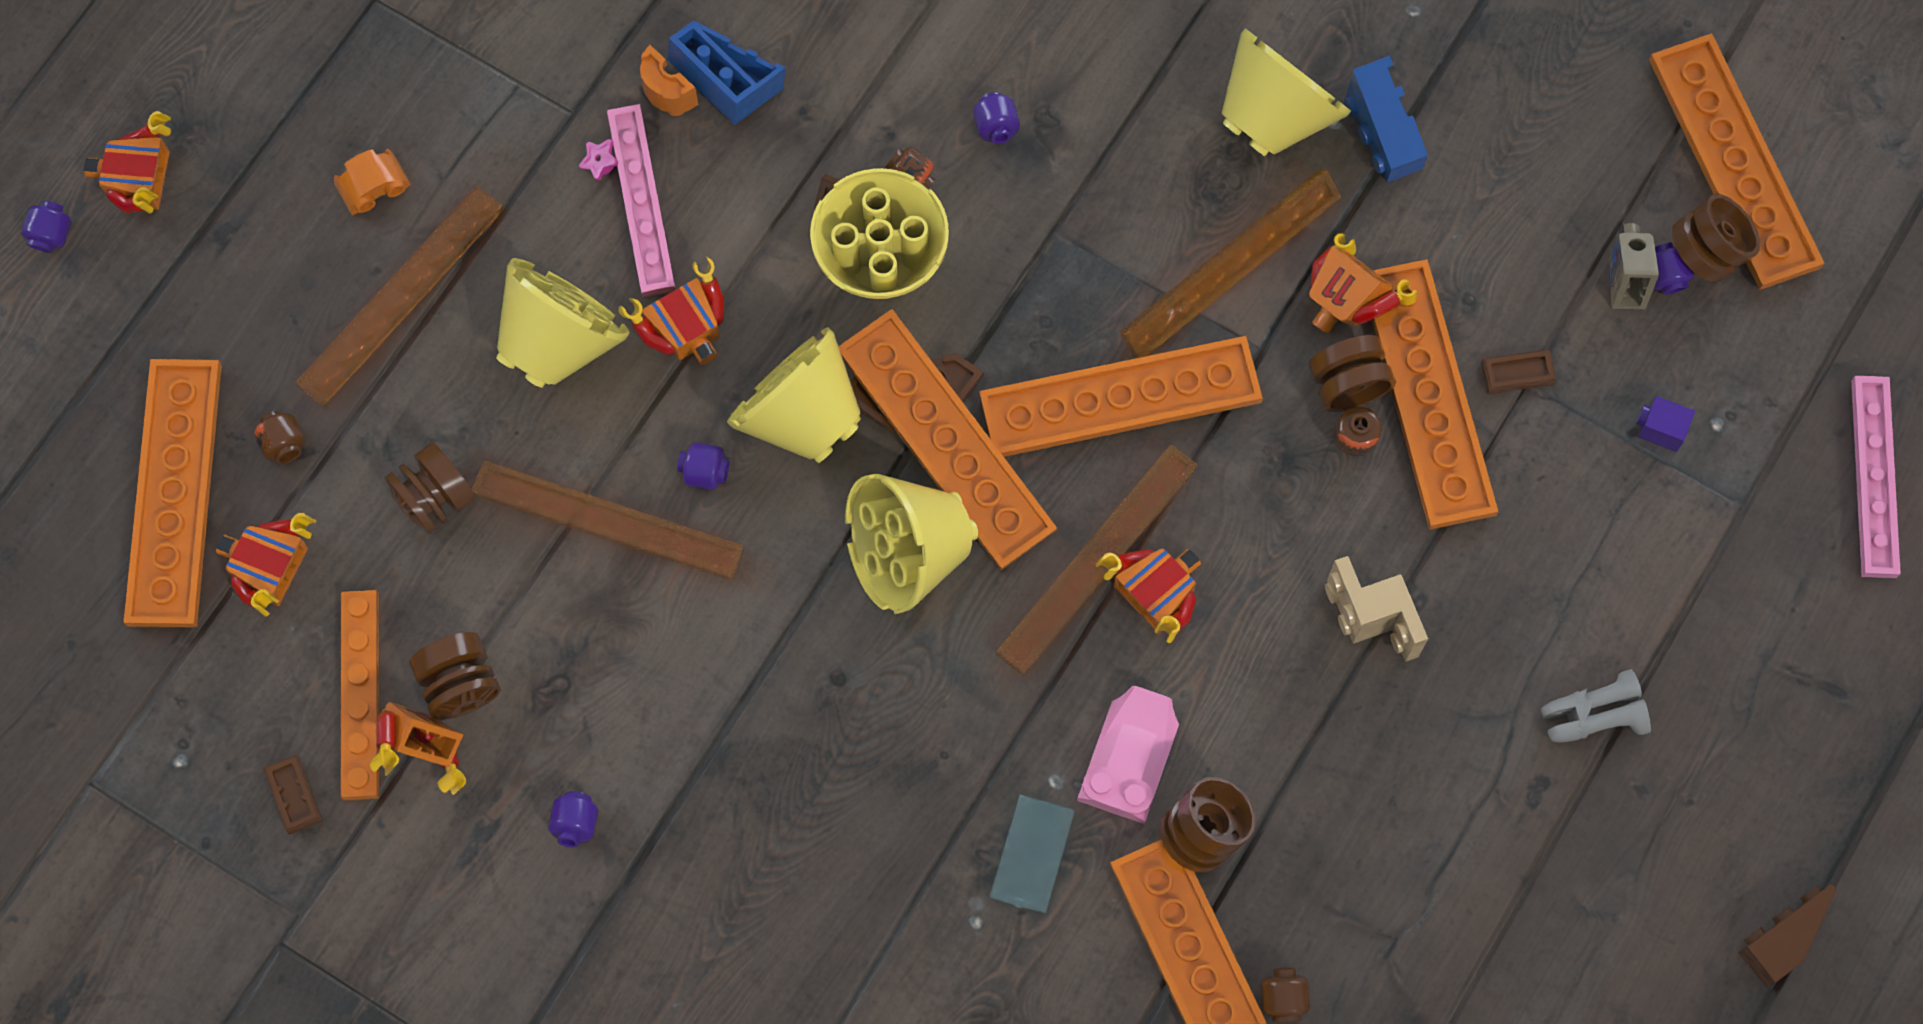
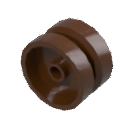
M1712 194L1701 202L1695 211H1689L1672 226V238L1682 260L1694 273L1710 282L1722 281L1733 273L1737 266L1744 265L1760 251V238L1751 218L1740 205L1722 194Z
M1363 335L1340 341L1318 352L1309 360L1308 367L1313 380L1317 384L1322 385L1319 390V396L1325 410L1328 412H1341L1352 407H1361L1386 395L1395 387L1396 380L1391 367L1387 363H1381L1384 360L1385 352L1377 336Z

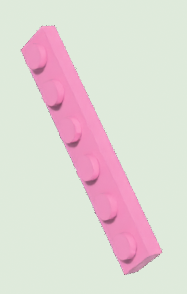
M640 104L607 110L615 156L618 160V172L642 297L675 291L676 288Z
M1854 376L1851 383L1861 577L1897 578L1901 573L1890 377Z

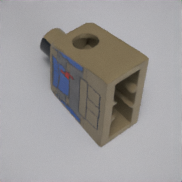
M1628 223L1619 228V234L1610 255L1612 309L1646 310L1659 276L1654 238L1650 233H1640L1639 225Z

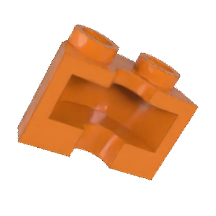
M649 44L641 56L640 73L644 92L650 103L671 116H680L684 112L698 106L695 87L680 72L674 75L668 74L664 70L667 66L666 59Z
M373 149L358 154L344 164L347 170L341 176H334V185L352 216L358 212L364 213L371 210L376 205L375 200L378 197L386 194L388 197H396L402 194L407 187L411 186L397 158L389 149L377 155Z

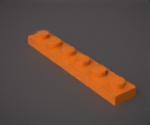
M377 590L341 592V798L344 801L378 799L379 769L373 772L370 768V762L379 753V749L376 747L375 735L376 719L379 715V593Z

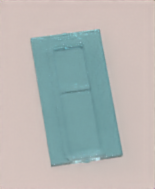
M1019 795L990 898L1013 904L1016 907H1023L1046 914L1075 810L1051 804L1048 801L1044 802Z

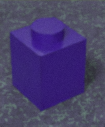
M1656 396L1650 406L1644 404L1636 422V424L1642 426L1638 437L1677 452L1686 438L1695 410Z

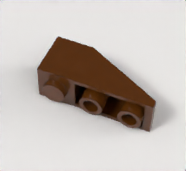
M1832 884L1822 891L1818 886H1815L1800 897L1804 904L1797 910L1793 911L1788 906L1772 918L1776 924L1767 932L1760 927L1744 939L1748 946L1741 950L1739 954L1766 988L1804 962L1836 892Z

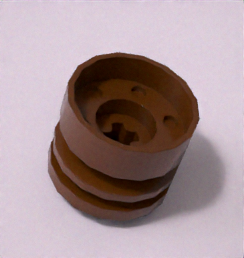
M433 441L414 455L415 461L420 468L417 473H414L405 464H401L398 467L406 478L405 482L402 483L393 472L384 477L391 489L393 499L402 511L427 534H431L436 530L428 517L431 513L442 524L447 521L446 515L441 508L444 503H447L456 512H460L477 499L460 472Z
M463 632L446 636L426 645L411 657L409 664L418 685L428 687L422 696L425 702L429 704L427 708L432 719L446 720L466 715L490 703L501 692L497 679L493 678L495 674L492 667L483 665L488 657L477 633Z
M1206 777L1196 782L1181 799L1176 801L1166 811L1160 823V836L1163 846L1170 857L1183 868L1194 872H1210L1219 867L1224 860L1231 856L1232 852L1238 850L1249 840L1255 830L1256 816L1252 803L1235 784L1219 777Z

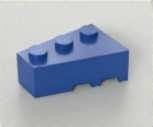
M693 20L669 38L668 61L731 123L736 125L783 90L786 67L778 63L773 65L759 58L758 53L751 49H748V51L743 50L730 43V38Z
M1390 55L1353 69L1346 97L1344 98V105L1351 110L1349 116H1354L1359 126L1358 135L1363 145H1368L1373 154L1372 163L1378 174L1382 173L1387 183L1422 170L1428 156L1413 115L1408 117L1399 98L1405 96L1402 86L1395 87L1390 76L1389 68L1393 66Z

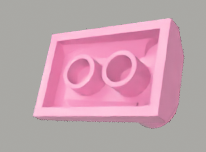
M1132 686L1126 693L1112 701L1077 801L1145 824L1179 727L1171 698L1138 686Z

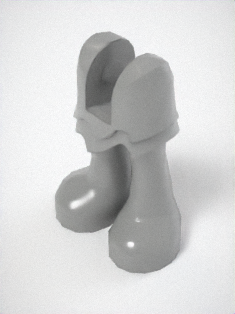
M1632 669L1619 673L1617 681L1606 687L1588 693V688L1580 692L1577 690L1573 694L1553 700L1541 708L1544 719L1567 715L1569 723L1555 726L1547 731L1552 742L1576 741L1587 738L1589 734L1618 726H1630L1637 735L1651 732L1647 705L1644 699L1639 700L1642 691ZM1618 701H1634L1622 707L1589 716L1592 708Z

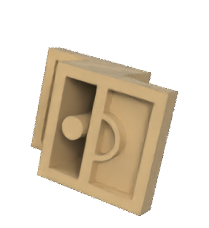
M1346 556L1335 560L1327 579L1328 583L1325 584V590L1332 604L1336 603L1341 614L1338 616V621L1343 634H1349L1354 644L1392 630L1393 633L1390 634V638L1396 653H1402L1405 662L1418 658L1428 637L1402 575L1400 574L1361 588L1349 557Z

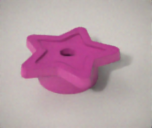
M607 139L600 145L592 142H587L586 144L587 156L579 164L581 170H591L597 181L601 180L603 175L608 174L614 166L618 165V160L612 152L613 140Z

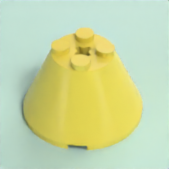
M1246 28L1242 31L1222 109V115L1226 117L1223 124L1238 136L1242 131L1252 138L1249 145L1263 156H1266L1269 151L1275 155L1349 115L1351 110L1341 102L1337 101L1334 106L1332 105L1335 98L1264 42L1260 41L1256 46L1254 42L1257 37Z
M880 168L853 173L834 184V188L816 206L811 221L810 237L814 257L819 267L835 285L860 297L887 299L901 296L917 289L934 275L946 254L949 230L945 210L931 189L928 190L924 185L916 181L914 176L907 173Z
M512 258L507 265L497 345L499 354L496 357L499 362L512 369L515 366L527 373L525 378L529 382L543 388L545 383L548 385L557 384L626 340L629 335L626 325L622 323L619 328L612 321L616 315L593 297L548 271L546 276H543L532 270L535 266L533 263Z
M829 327L821 331L824 335L823 338L817 341L812 336L771 371L754 388L757 392L747 402L743 400L738 405L727 423L733 429L810 460L814 458L817 463L823 461L833 451L831 446L839 438L843 441L848 439L859 427L857 423L861 420L859 416L860 409L835 335Z
M870 474L858 479L848 495L845 523H851L853 542L847 543L854 570L871 600L882 610H893L894 614L909 611L968 557L972 547V540H976L978 537L977 525L972 519H969L967 511L962 504L961 496L957 492L947 493L881 474Z

